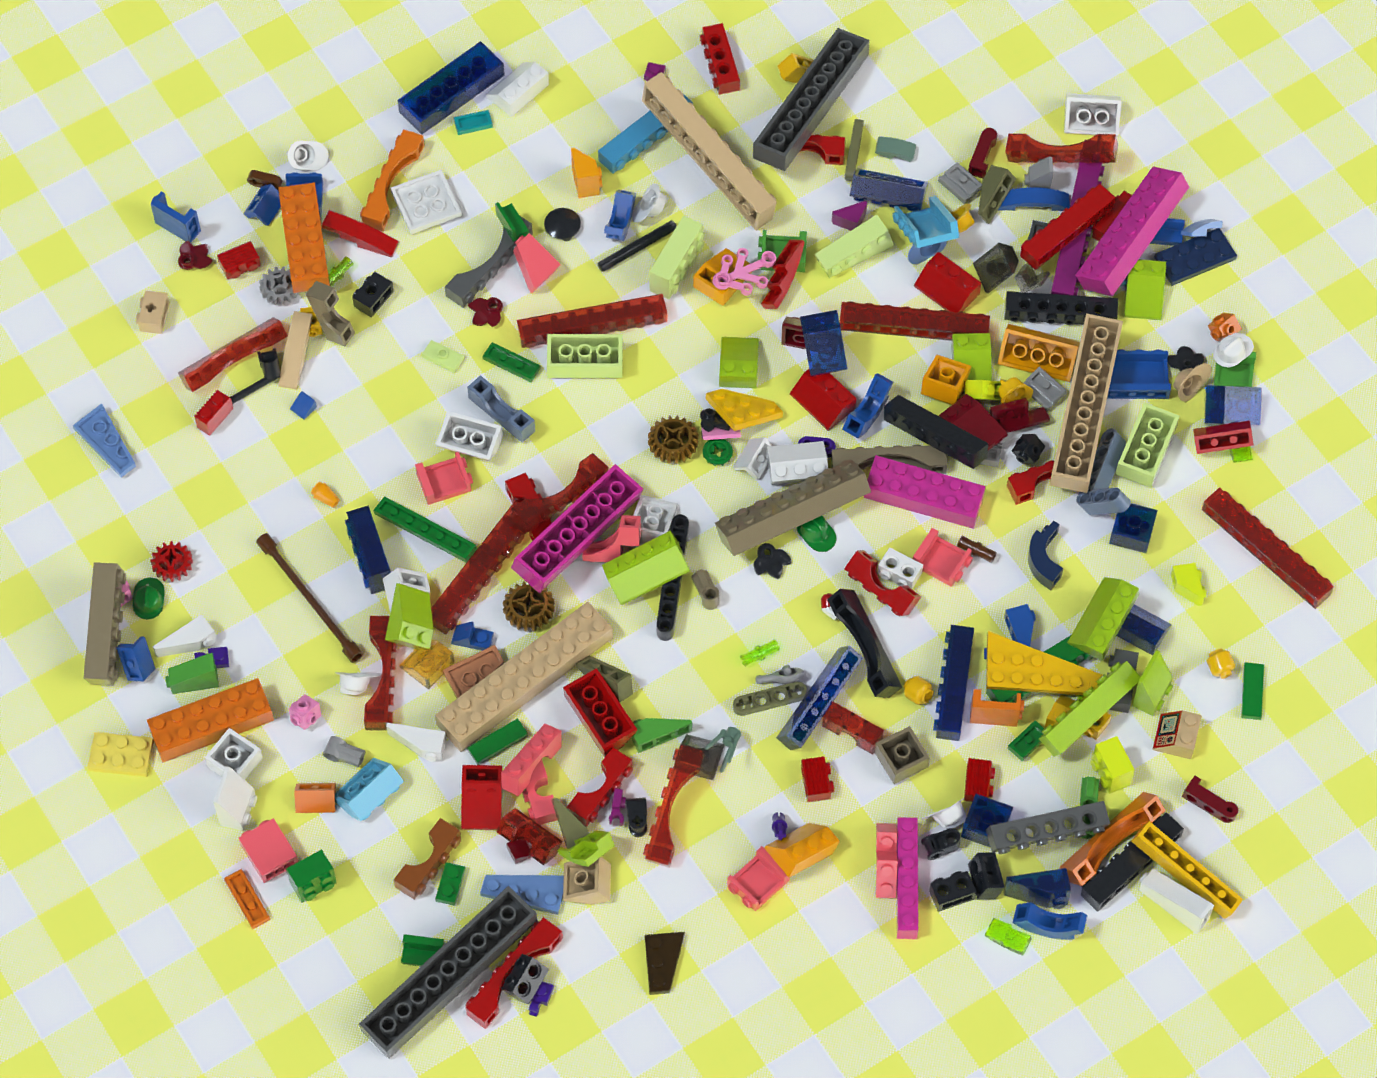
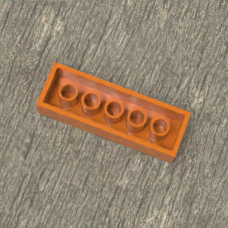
M315 182L278 187L293 293L308 291L316 281L330 286Z
M258 678L147 719L162 763L218 742L229 728L240 734L274 721L272 710Z

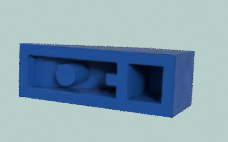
M1028 604L1006 609L1004 619L1012 640L1030 647L1033 624L1036 621L1034 611L1030 610Z

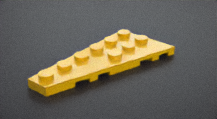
M990 631L987 633L986 689L1083 695L1091 686L1094 688L1098 684L1096 681L1102 676L1100 673Z

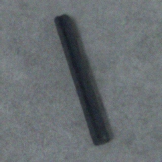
M671 220L599 261L598 268L601 272H604L672 233L677 227L675 222Z

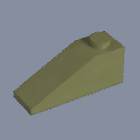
M991 165L982 181L978 215L987 224L991 223L1016 180L1008 169Z
M590 655L576 663V667L584 675L597 668L619 702L633 695L631 674Z
M554 797L551 798L566 848L569 849L575 846V840L587 836L589 831Z

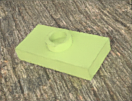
M433 340L429 342L422 353L423 358L454 373L464 359V355Z

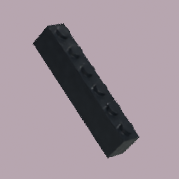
M899 394L884 406L885 421L972 469L977 467L988 456L987 442Z
M1167 812L1162 817L1159 816L1152 823L1174 842L1182 836L1184 830ZM1131 841L1125 845L1124 851L1121 854L1116 853L1110 859L1111 863L1109 865L1100 867L1096 872V876L1081 886V896L1097 912L1154 862L1152 858Z

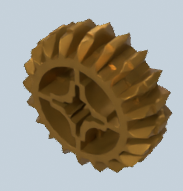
M670 415L667 420L662 417L661 422L656 421L655 426H651L648 433L650 451L654 453L655 458L660 457L661 462L665 459L668 464L674 461L677 465L678 460L685 462L686 457L690 459L692 453L696 452L699 435L696 433L697 429L692 427L691 421L686 423L685 417L682 420H679L678 415L675 419H672ZM661 435L664 437L662 444L658 441ZM685 435L688 438V442L686 444L683 443V437Z
M523 581L522 586L516 583L515 589L510 588L509 594H505L503 613L506 614L505 618L507 621H510L511 626L516 625L518 630L524 627L525 632L528 628H531L534 632L536 626L541 629L543 627L542 623L548 624V619H552V612L555 611V601L552 598V593L547 592V587L538 593L531 585H526V582ZM529 602H531V607H529L527 611V605H529ZM515 610L523 613L524 616L519 615Z

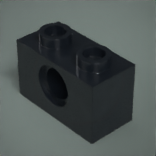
M374 271L371 276L365 279L362 287L354 292L352 296L354 307L372 318L394 292L393 282Z

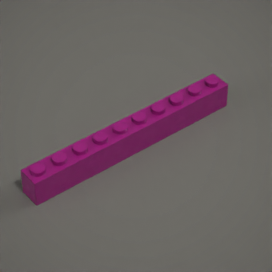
M1084 140L1070 207L1073 206L1078 198H1083L1090 188H1095L1102 183V181L1098 180L1099 176L1103 177L1105 166H1102V162H1106L1108 151H1105V143ZM1092 226L1060 250L1051 294L1077 296L1079 288L1075 286L1076 282H1080L1076 274L1085 262V257L1082 254L1087 252L1089 242L1085 240L1086 237H1090Z

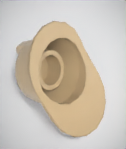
M1204 363L1196 366L1194 369L1188 368L1179 372L1173 384V387L1178 391V398L1184 402L1192 399L1209 379L1212 367Z

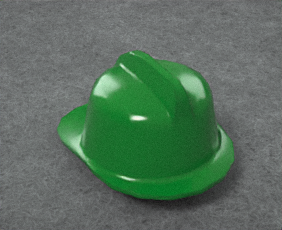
M822 515L797 527L799 535L813 550L827 552L835 546L837 541L836 533Z
M150 577L140 580L135 585L132 604L133 611L141 619H154L162 612L165 590L161 581Z

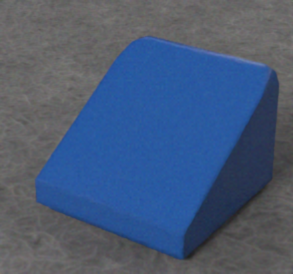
M301 391L290 407V410L305 420L317 408L316 401Z

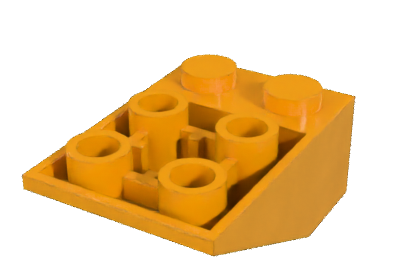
M727 248L705 262L693 276V287L722 306L737 291V289L730 287L725 290L718 289L712 282L714 275L721 271V260L724 255H730L733 258L728 274L735 270L738 259L737 254ZM745 260L743 267H745V266H747V265H749V264H751V263H749L748 261ZM737 278L733 281L743 283L745 280Z

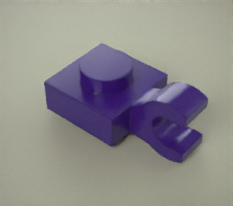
M227 646L208 648V654L213 653L216 668L229 667ZM203 652L194 653L195 658L206 655Z
M542 981L531 1000L529 1015L537 1017L541 1004L548 1005L554 985Z

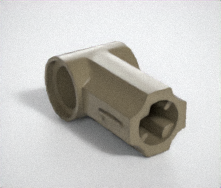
M701 569L696 571L691 578L702 599V605L708 610H713L719 605V590L714 586L707 570Z

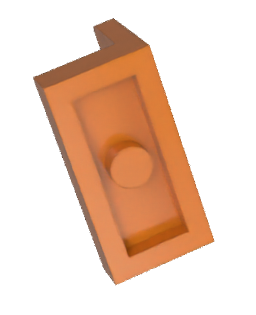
M296 783L294 790L296 813L335 812L336 783Z

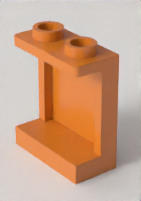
M973 689L970 723L1017 727L1018 720H1022V713L1024 711V700H1021V693H1017L1015 703L981 700V689Z

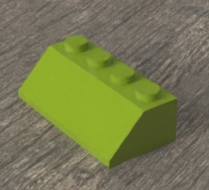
M671 531L602 565L607 580L621 605L690 571L679 542Z
M1104 577L1067 643L1103 661L1139 596V588L1122 579Z

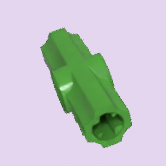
M1089 776L1082 778L1080 806L1098 802L1099 779ZM1083 816V822L1090 825L1089 818ZM1089 831L1082 838L1090 839L1095 834L1093 831Z

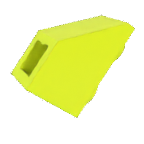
M965 380V395L968 394L977 400H1001L998 393L1001 383L1000 381Z
M1196 563L1173 566L1171 578L1175 592L1198 606L1202 605L1204 598H1206V589L1201 585L1202 574L1200 569H1197Z

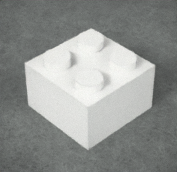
M230 728L204 757L207 767L223 777L225 768L228 766L244 780L263 759L259 747Z

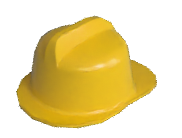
M969 203L951 212L957 220L959 233L964 232L975 223L969 212L971 208Z
M1016 377L1000 380L1001 386L998 389L1002 404L1026 398L1028 401L1033 395V389Z

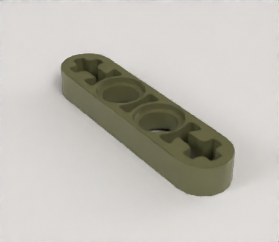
M854 120L844 180L854 181L864 120Z
M794 682L742 695L734 699L733 711L739 716H745L800 702L807 696V687L803 682ZM796 688H799V690L801 691L800 695H798V693L795 692ZM777 692H781L785 695V698L783 700H776L774 695ZM758 697H763L766 703L758 705L755 700ZM739 703L745 705V709L738 707Z

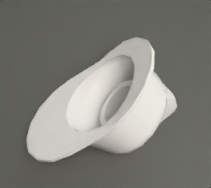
M296 141L291 145L289 151L286 152L290 165L299 170H319L325 166L328 160L326 147L316 141Z
M658 184L650 185L645 191L642 199L633 211V222H641L647 216L654 217L662 212L667 196L660 192Z
M1233 333L1223 338L1215 346L1213 357L1216 363L1223 367H1234L1253 352L1254 345L1252 340L1245 334Z
M335 672L340 675L341 693L350 695L363 693L367 689L371 677L382 676V673Z
M963 799L951 807L922 818V820L932 817L943 828L957 827L967 820L966 813L961 804Z

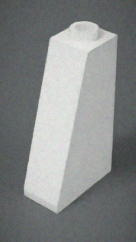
M1152 869L1149 874L1146 872L1139 880L1141 883L1139 891L1194 933L1198 934L1209 921L1214 905L1169 877Z

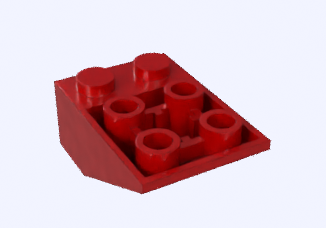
M462 765L461 829L501 830L502 765Z

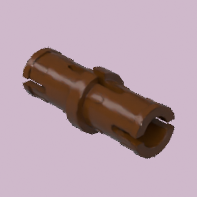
M963 535L957 544V547L966 551L968 548L971 549L972 556L981 557L990 563L994 561L997 554L996 551L986 548L982 543L972 541Z

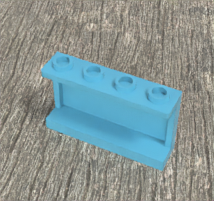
M936 196L929 197L930 208L906 214L898 206H894L895 213L892 214L894 223L898 224L899 229L903 230L904 235L909 238L910 243H913L916 248L959 238L957 220Z

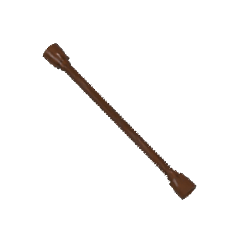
M268 533L261 535L256 541L257 545L265 555L269 554L274 558L323 622L340 641L343 647L342 652L351 663L358 661L363 656L361 649L354 641L350 642L342 634L321 605L311 595L309 590L278 553L277 544Z

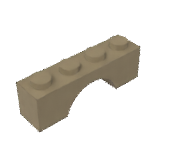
M316 281L306 294L327 340L345 347L355 334V331L350 321L343 318L334 309L335 304L339 300L334 287Z

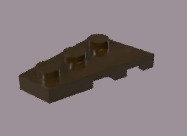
M685 932L645 935L649 995L670 993Z

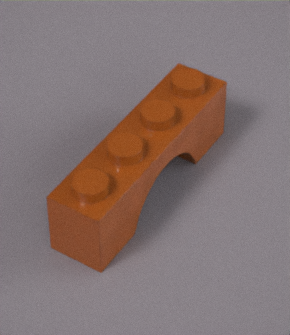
M442 818L437 821L429 832L430 842L434 847L430 858L419 865L405 864L394 878L395 888L414 900L418 895L423 894L427 882L435 878L439 866L447 862L453 848L456 849L461 842L460 830Z

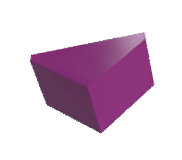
M867 201L832 211V224L850 231L861 225L867 213Z

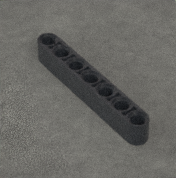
M678 514L672 519L670 531L677 541L682 543L680 547L685 557L689 520L685 515ZM677 525H683L684 527L678 528ZM682 575L662 585L656 630L657 637L663 641L670 640L674 635ZM667 593H673L674 595H673V596H667L666 594H667ZM665 610L672 611L671 613H664ZM667 627L669 630L663 631L661 628Z

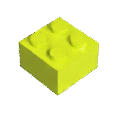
M1118 736L1096 744L1091 766L1095 772H1098L1102 787L1106 788L1110 794L1130 786L1135 769Z

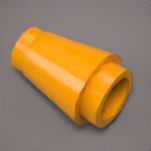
M318 482L311 491V494L314 495L313 498L332 508L340 501L326 483Z

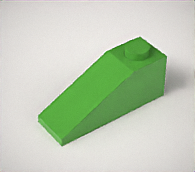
M658 718L638 719L633 721L637 732L631 739L638 753L691 732L692 721Z

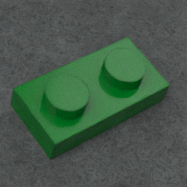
M1035 720L1008 745L1007 749L1023 761L1042 743L1039 738L1043 735L1042 731L1045 728Z
M445 863L435 898L436 902L456 905L466 870L465 866Z

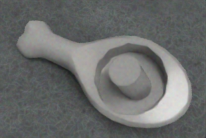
M785 665L781 670L772 674L756 676V683H794L803 678L804 671L800 668H790L789 665Z

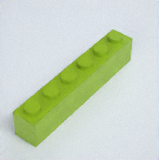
M1128 661L1115 663L1110 668L1111 672L1107 676L1106 674L1102 675L1096 681L1098 684L1094 688L1092 686L1083 693L1084 697L1080 701L1078 699L1069 706L1070 710L1067 713H1061L1056 718L1057 722L1053 726L1050 724L1042 731L1043 735L1039 740L1054 757L1062 754L1138 683L1141 677Z

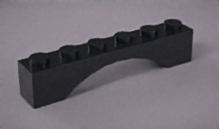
M839 589L827 600L835 616L850 631L862 651L867 666V682L874 696L890 698L902 688V685L855 590Z

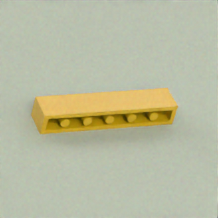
M1150 821L1143 825L1131 840L1132 843L1186 888L1214 905L1213 910L1222 918L1226 919L1232 915L1243 901L1238 894Z

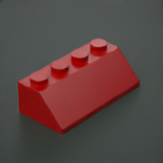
M597 668L563 687L566 700L604 758L612 747L617 750L621 749L637 732V728Z

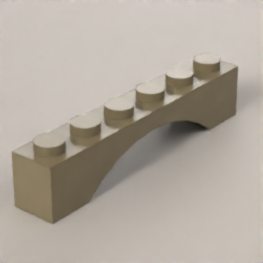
M930 445L857 447L855 449L837 448L832 450L831 455L832 468L840 465L842 461L852 459L861 470L872 466L877 455L941 474H946L947 455Z

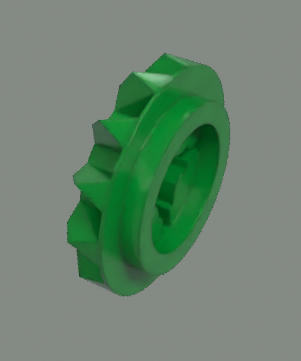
M725 439L709 440L703 447V458L707 460V463H711L714 466H723L733 456L732 446ZM715 447L716 449H718L719 452H721L720 457L717 456V454H714Z

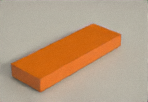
M242 869L224 878L225 883L252 929L270 920L269 915Z

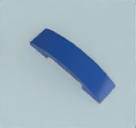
M1036 187L1010 189L998 210L1015 211V207H1051V211H1063L1066 208H1070L1069 193Z

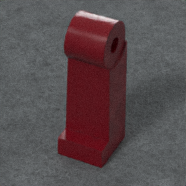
M985 128L981 133L969 164L968 172L972 176L984 179L988 172V164L985 163L991 148L996 145L997 131L993 128Z
M1194 775L1184 790L1182 797L1222 822H1233L1238 814L1237 805L1233 802H1226L1201 786V779Z

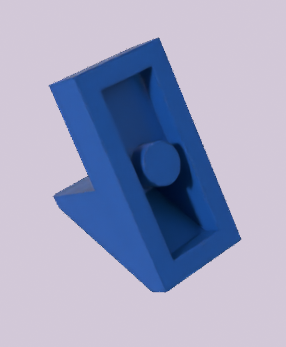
M472 621L456 625L451 644L483 651L491 647L494 632L475 628Z

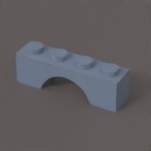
M481 375L467 387L468 398L521 443L535 432V420L522 409L515 410L506 404L498 395L494 386Z

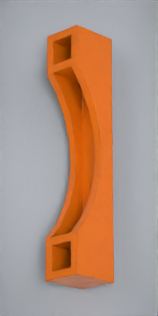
M403 129L401 135L397 136L395 147L389 152V160L387 164L383 165L381 176L376 179L374 190L368 195L367 205L360 212L362 223L379 231H384L390 218L387 204V193L390 184L403 168L418 160L425 146L424 135Z
M1142 792L1110 821V825L1105 828V831L1093 836L1064 862L1060 869L1068 882L1083 886L1096 874L1102 860L1119 842L1141 829L1147 822L1153 823L1166 810L1157 795Z

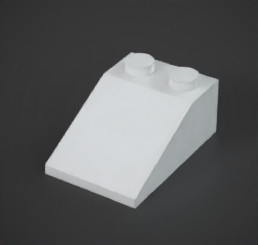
M643 495L640 496L633 515L641 516V539L639 546L670 531L671 522L675 516L678 503Z
M226 766L213 803L221 826L243 831L245 825H248L250 822L251 807H255L257 796L255 795L254 788L232 768Z

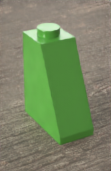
M213 653L168 668L169 676H165L166 686L171 688L172 694L219 687Z

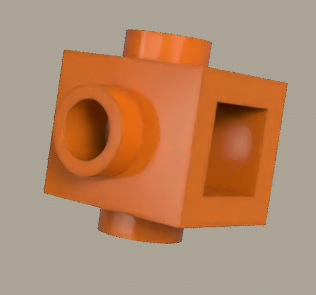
M1222 313L1214 317L1213 321L1207 325L1215 341H1221L1226 336L1242 330L1235 315L1230 313Z

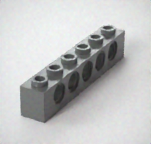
M1100 801L991 825L986 829L992 853L1005 854L1010 852L1012 848H1018V850L1027 849L1030 847V844L1036 843L1037 846L1048 844V840L1055 839L1056 842L1068 839L1067 836L1071 835L1078 838L1085 836L1086 832L1093 831L1094 834L1105 831V828L1110 825L1105 803ZM1083 816L1089 818L1090 825L1083 822ZM1064 820L1071 823V829L1064 826ZM1046 824L1052 827V833H1048L1045 830ZM1026 829H1031L1034 836L1029 837L1026 834ZM1007 833L1013 834L1015 841L1008 840Z

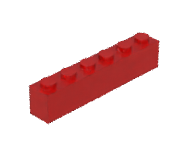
M1101 184L1095 188H1090L1083 198H1078L1073 206L1069 209H1064L1060 216L1052 219L1043 230L1039 229L1033 238L1024 241L1021 245L1020 257L1037 270L1114 207L1116 197Z

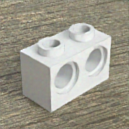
M889 547L878 565L877 574L884 580H891L898 586L908 585L913 589L922 574L923 564ZM887 565H894L895 567L889 568ZM909 573L912 576L907 577L904 574Z

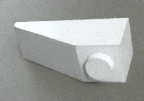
M201 614L155 644L153 649L157 657L199 651L205 647H210L217 638L215 631Z
M387 723L388 735L428 761H442L446 744L445 731Z

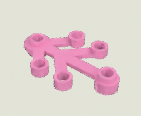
M740 248L736 255L738 259L735 270L728 274L733 258L730 255H724L721 260V271L715 274L712 280L713 285L718 289L725 290L730 287L741 290L743 295L748 296L752 293L753 286L750 283L743 284L733 280L738 278L756 283L760 289L766 288L768 279L765 276L759 277L749 273L762 267H772L775 264L776 255L771 251H765L760 260L743 267L744 261L748 257V250Z

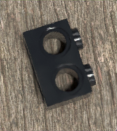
M977 853L968 863L972 882L977 891V900L996 899L1005 889L996 853Z
M957 871L951 877L945 879L937 878L930 883L929 888L930 895L938 912L975 900L977 893L968 871ZM964 884L966 888L959 889L956 885ZM944 890L948 894L942 896L938 893V891Z
M521 954L516 960L511 973L506 977L501 989L517 1001L529 1005L549 969L535 958Z

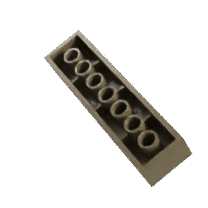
M852 459L845 460L840 465L825 469L822 473L810 476L799 484H793L782 492H776L767 499L756 501L754 505L741 508L730 516L722 517L719 521L715 522V526L721 542L733 556H736L869 494L871 490L865 473Z

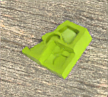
M595 830L587 836L575 840V846L569 849L560 847L557 851L565 859L575 864L589 867L615 845L610 832Z

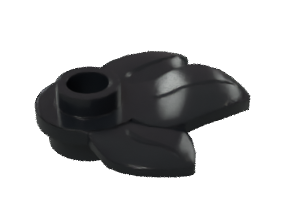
M1181 346L1177 350V355H1168L1167 362L1172 368H1177L1181 372L1188 368L1194 369L1196 366L1203 364L1204 356L1202 353L1194 354L1193 350L1188 346Z
M708 408L701 411V427L707 432L712 431L714 427L726 431L730 430V426L714 409Z
M764 543L757 550L758 557L754 561L753 566L757 575H761L766 571L771 577L779 579L783 571L782 565L791 564V558L784 550L775 549L773 545ZM764 550H769L770 555H765Z

